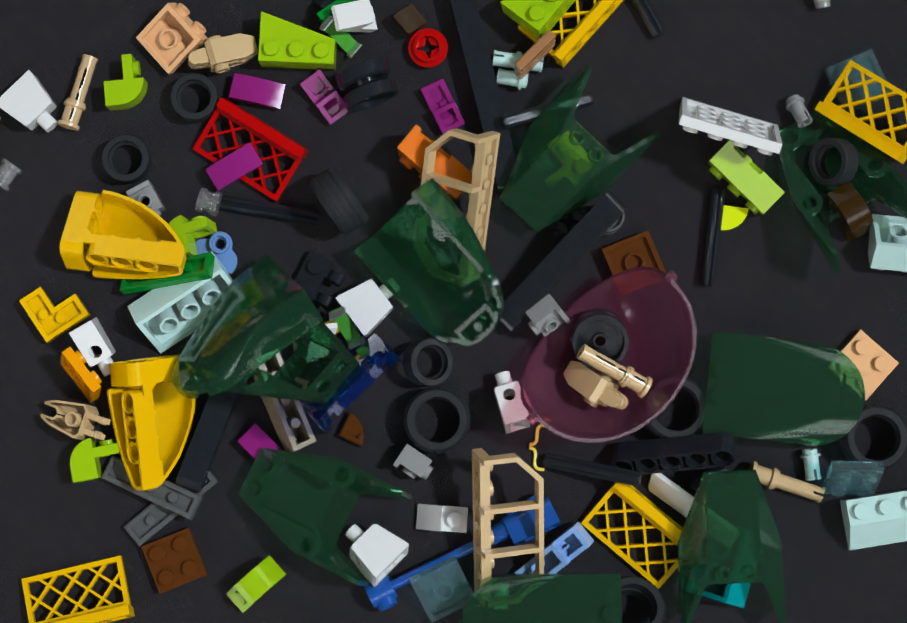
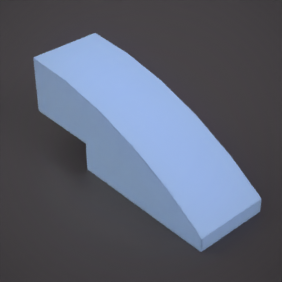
M579 521L544 548V577L531 592L564 568L594 542ZM535 556L515 572L522 583L535 570Z

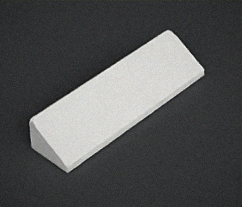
M653 473L651 475L648 486L650 492L725 547H731L740 535L739 530L662 473Z

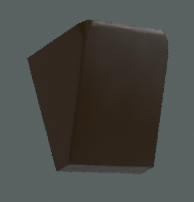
M412 3L392 16L393 21L408 38L428 23Z

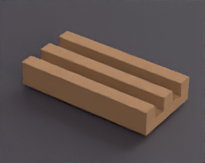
M550 30L547 31L515 63V75L522 79L555 46L556 35Z

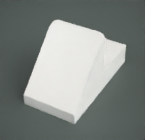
M358 0L331 7L336 31L371 33L378 30L370 0Z
M418 503L416 529L466 533L468 507Z

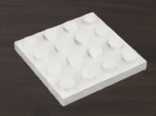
M682 97L679 107V125L683 126V130L691 133H697L698 130L706 132L709 138L722 141L723 138L733 140L732 144L742 148H747L748 145L757 147L758 152L766 155H772L773 152L780 153L782 140L777 124Z

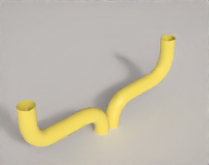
M541 423L536 427L535 440L529 443V450L533 451V467L537 471H544L545 468L537 466V450L532 446L538 443L539 429L541 427H548L546 423Z

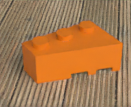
M416 124L399 144L397 151L398 156L401 158L399 162L409 170L414 168L420 173L418 177L422 180L425 148L435 140L431 141L421 133L422 129ZM441 148L436 150L435 173L471 184L472 173L464 165ZM433 182L440 189L438 193L447 201L452 199L457 202L465 193L464 191Z

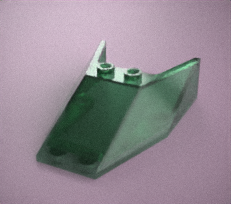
M589 65L576 71L529 125L499 198L535 232H539L603 194L662 135L659 131L645 135L636 144L617 155H613L575 120L574 114L592 71Z
M818 111L810 113L813 121L808 126L799 128L795 122L780 131L782 147L779 158L792 203L833 271L837 274L840 272L839 255L833 246L829 226L837 222L839 218L829 207L827 193L839 186L821 185L812 177L808 162L813 146L825 138L846 139L852 143L858 153L859 163L858 170L850 183L859 192L866 204L871 201H879L906 219L907 183L879 149ZM833 147L826 156L825 164L829 175L835 177L841 168L842 160L838 149Z
M264 292L261 296L273 316L297 344V349L275 375L259 368H251L246 370L237 380L203 362L200 365V368L217 391L327 403L357 368L359 362L317 315ZM253 375L259 376L254 384H246L249 377Z
M266 448L260 449L239 492V495L291 551L355 585L369 587L371 582L337 546L340 534L358 498L363 494L412 500L414 496L337 457Z
M756 470L703 472L678 540V614L680 622L692 623L704 589L708 585L761 582L767 588L779 622L786 623L781 539Z

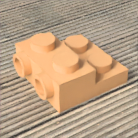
M167 3L136 37L168 74H173L193 50L200 49L204 42L207 41L205 27L197 21L193 22L188 17L190 11L181 3Z

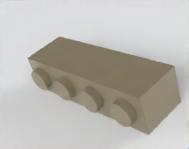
M278 347L268 348L246 358L283 450L295 452L316 442Z

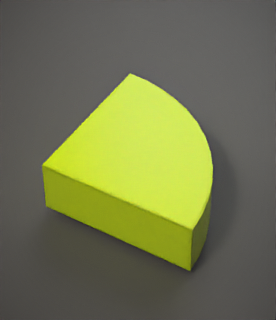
M724 205L721 231H728L739 226L746 218L749 208Z

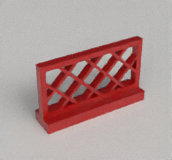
M221 97L216 105L215 112L194 145L193 150L216 163L224 158L223 152L237 150L246 145H239L236 131L246 129L250 133L252 141L250 143L253 145L258 156L256 144L264 142L270 144L273 155L260 159L265 161L274 158L277 173L264 176L261 166L258 168L260 177L250 179L245 175L240 179L273 200L278 201L300 163L306 158L310 150L228 99ZM220 114L228 118L231 129L221 132L217 131L216 121ZM234 123H236L237 125H239V126H241V127L235 128V127H234ZM232 132L235 146L222 149L219 135ZM215 136L218 151L209 153L201 148L206 138ZM255 136L262 140L256 141ZM276 149L283 153L277 154ZM219 154L220 159H218L217 157H215V156H213V155ZM287 155L295 160L289 170L281 171L277 157ZM286 173H287V175L285 176V178H284V180H283L282 174H286ZM278 176L280 186L275 194L267 189L265 178ZM261 180L262 185L258 184L255 181Z

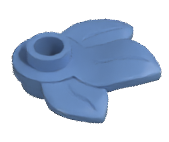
M219 231L212 234L209 239H199L195 242L198 254L213 251L228 273L232 274L235 271L237 256L232 250V238L227 233ZM219 240H224L225 246L222 249L216 247V243Z

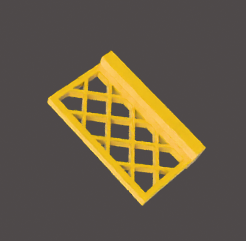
M576 0L577 12L565 13L560 18V30L551 31L556 36L561 35V43L555 50L551 49L548 54L555 59L558 65L564 68L624 0H599L598 2L593 0L594 6L589 11H579V0ZM577 17V25L574 29L563 30L562 18ZM518 26V30L534 43L539 40L522 26Z
M850 59L824 101H819L815 110L904 164L907 159V141L904 146L896 142L895 131L907 129V124L894 127L891 114L905 111L907 121V93ZM853 68L861 72L862 82L849 85L848 76ZM866 75L872 79L866 80ZM876 82L880 83L883 94L870 97L867 85ZM863 86L865 99L852 102L850 89ZM886 87L892 90V92L887 93ZM846 91L847 104L837 106L832 103L837 93ZM902 96L904 107L890 110L888 97ZM884 99L886 111L873 114L871 102ZM866 103L869 116L855 117L853 106ZM849 108L850 113L845 111L844 109ZM887 116L889 129L876 130L874 119ZM870 120V125H868L864 121ZM890 133L891 138H889L885 134Z
M614 482L611 488L581 522L584 527L658 589L698 546L696 538L632 485ZM613 493L622 499L623 509L608 510L607 500ZM605 503V510H599ZM626 503L629 504L632 508H626ZM626 512H638L642 515L643 525L628 526ZM624 513L625 526L610 527L609 514ZM606 514L607 528L596 529L589 521L594 515ZM645 519L648 520L652 525H646ZM657 528L661 531L662 542L647 543L646 529ZM643 529L644 543L629 544L628 530ZM625 530L626 544L615 545L611 541L610 531ZM601 532H607L608 538ZM665 536H667L671 541H665ZM665 545H677L683 552L678 558L667 559ZM663 546L664 559L649 560L648 547ZM645 547L646 561H634L630 557V548ZM627 548V554L621 549ZM664 563L665 573L657 580L650 574L649 564ZM667 563H673L670 566V568L667 569ZM640 565H646L647 571Z
M121 555L21 579L29 623H110L135 617L134 608L130 602ZM117 563L118 573L113 581L102 575L107 565ZM100 567L98 571L93 568ZM89 569L96 575L87 587L77 579L82 571ZM75 572H76V574L74 575V577L68 575V574H71V573H75ZM64 575L71 579V581L62 593L52 585L59 576ZM99 577L111 583L103 596L92 590ZM50 578H51V580L49 581V583H47L46 581H44V580H46V579H50ZM119 578H120V584H121V586H119L118 584H116L117 581L119 580ZM40 581L46 587L39 598H36L31 594L29 583ZM74 583L86 589L78 602L67 596ZM114 586L122 590L123 602L113 604L106 599ZM50 588L61 595L53 608L42 602ZM89 592L100 598V601L93 609H87L81 605ZM64 598L75 604V607L68 615H62L57 611ZM104 601L109 604L106 606H102ZM41 604L49 609L50 613L45 620L36 622L34 612ZM79 607L84 610L81 612H77ZM54 614L60 616V617L52 618Z

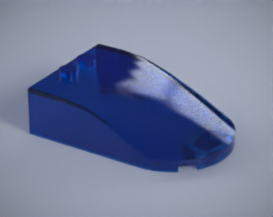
M375 333L353 354L350 351L347 352L339 360L341 365L335 371L332 369L327 371L321 377L323 382L301 403L304 410L324 432L331 433L334 430L330 426L333 421L329 417L333 413L338 416L344 412L384 372L381 369L384 364H387L389 367L394 363L399 367L403 364L401 358Z

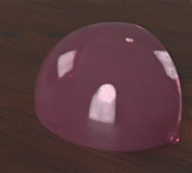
M654 267L629 269L602 281L569 306L564 313L571 322L569 324L563 322L555 331L545 337L543 336L525 367L520 394L523 405L529 411L526 419L532 425L540 422L549 431L568 440L594 443L610 441L631 434L647 425L662 413L673 401L686 381L694 360L697 343L694 312L685 293L676 284L675 280L678 276L672 270L669 273H664ZM601 308L608 309L617 314L624 323L629 338L628 351L619 364L624 367L632 366L635 372L644 377L649 376L653 378L652 385L643 398L638 397L635 391L626 386L623 388L619 386L617 390L629 400L626 409L619 410L615 407H605L599 404L595 408L583 400L585 397L568 385L563 375L570 361L581 362L577 359L574 352L571 331L577 317L585 311ZM599 336L595 341L600 342V339L604 340L605 338Z

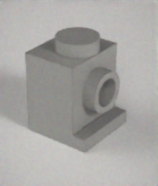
M149 180L126 191L130 198L142 203L143 199L149 198L150 203L147 207L159 216H162L161 212L166 210Z
M550 294L546 295L525 312L531 319L528 323L536 335L542 333L544 337L555 331L563 322H566V324L571 322Z
M406 444L393 464L397 468L400 464L403 465L402 471L413 479L418 475L426 480L434 468L430 465L433 460Z

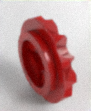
M425 28L417 31L411 37L408 51L412 61L420 67L432 68L440 65L446 58L448 44L441 32ZM426 39H428L432 47H435L431 51L430 58L426 55V51L419 50L425 47Z

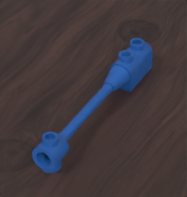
M535 495L527 499V501L535 500ZM548 496L544 497V533L561 525ZM535 509L505 513L506 516L491 527L494 534V544L512 539L515 546L521 545L535 538ZM473 541L393 580H390L387 574L376 587L370 582L365 584V590L374 608H378L379 612L395 606L398 603L396 600L398 597L396 589L474 552Z

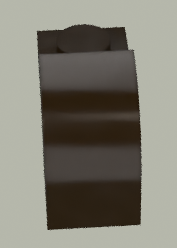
M849 181L827 193L829 207L841 221L843 236L848 241L862 236L870 229L869 224L873 223L871 212L862 196Z

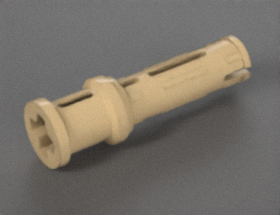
M86 54L82 55L70 97L66 98L63 103L65 109L61 120L57 122L59 126L79 131L80 127L78 124L82 111L86 110L84 101L96 62L98 61L97 58ZM85 71H87V72H86V75H85V78H84V81H83L82 88L79 89V88H80V85H81V82H82V79H83V76H84V73H85Z
M586 344L582 345L578 351L577 359L614 378L620 387L626 386L635 391L640 398H643L649 391L653 378L642 376L635 372L632 366L624 367Z
M754 460L751 462L746 476V482L748 483L753 481L765 485L769 490L778 488L818 503L822 501L823 496L813 492L825 493L824 487L780 474L777 468L769 469L760 466Z

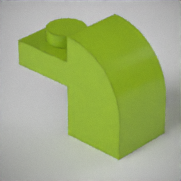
M132 54L121 55L122 80L104 81L105 105L110 111L132 108L139 104L146 95L148 82L144 77L137 78V76H141L140 62L136 61Z
M179 215L168 224L182 242L186 257L198 255L196 239L217 233L216 223L206 216H197L190 221L184 216Z
M88 438L81 441L74 448L70 457L73 483L102 477L99 458L120 454L118 444L115 443L114 439L100 441V446L97 447L96 438Z
M269 555L234 585L227 593V596L244 613L280 581L286 573Z

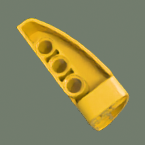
M102 190L101 194L83 191L75 193L60 241V254L67 269L91 271L94 266L92 271L94 277L112 279H155L179 276L183 273L186 263L184 246L173 229L156 212L130 197L112 191Z
M188 354L109 363L111 386H116L107 390L111 419L125 470L132 487L136 490L144 491L162 485L179 460L192 427L196 401L195 379H189L191 374Z

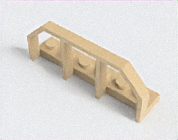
M455 128L447 131L425 148L414 246L431 276L459 286L479 279L482 275L500 133L489 131L477 135ZM453 137L475 143L476 151L474 164L471 169V184L434 172L436 150ZM433 182L468 193L469 205L465 217L466 228L429 216ZM427 225L464 237L462 240V259L459 264L460 275L440 268L426 243Z
M482 448L472 449L474 594L486 608L518 604L524 600L544 577V479L515 453L489 456ZM517 462L534 477L535 500L490 505V496H493L494 492L493 484L490 480V471H493V465ZM535 509V543L491 549V544H494V534L491 529V520L494 519V514ZM535 553V570L514 594L492 597V592L495 591L494 579L491 577V569L495 565L494 558Z

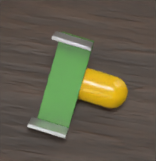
M329 15L320 25L319 29L335 39L336 43L347 53V57L352 58L362 46L347 32L336 31L333 16Z
M341 306L329 312V321L322 324L337 322L336 334L342 333L348 342L349 350L365 343L364 336H361L351 321L345 307Z

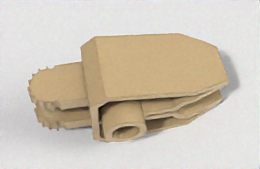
M241 33L224 37L220 35L209 37L204 42V48L197 49L196 51L193 50L189 54L188 65L194 70L209 67L210 72H216L217 74L227 72L231 67L245 64L258 54L254 36Z
M570 361L563 375L568 385L585 397L583 400L595 408L599 404L605 407H615L619 410L626 409L629 400L617 390L619 385L613 380L614 378L581 362Z
M59 400L45 401L44 404L56 408L57 413L61 414H56L54 417L41 414V418L48 425L74 439L85 440L91 437L101 440L105 439L106 435L103 432L93 430L96 421L102 425H110L111 419L99 416L96 407Z

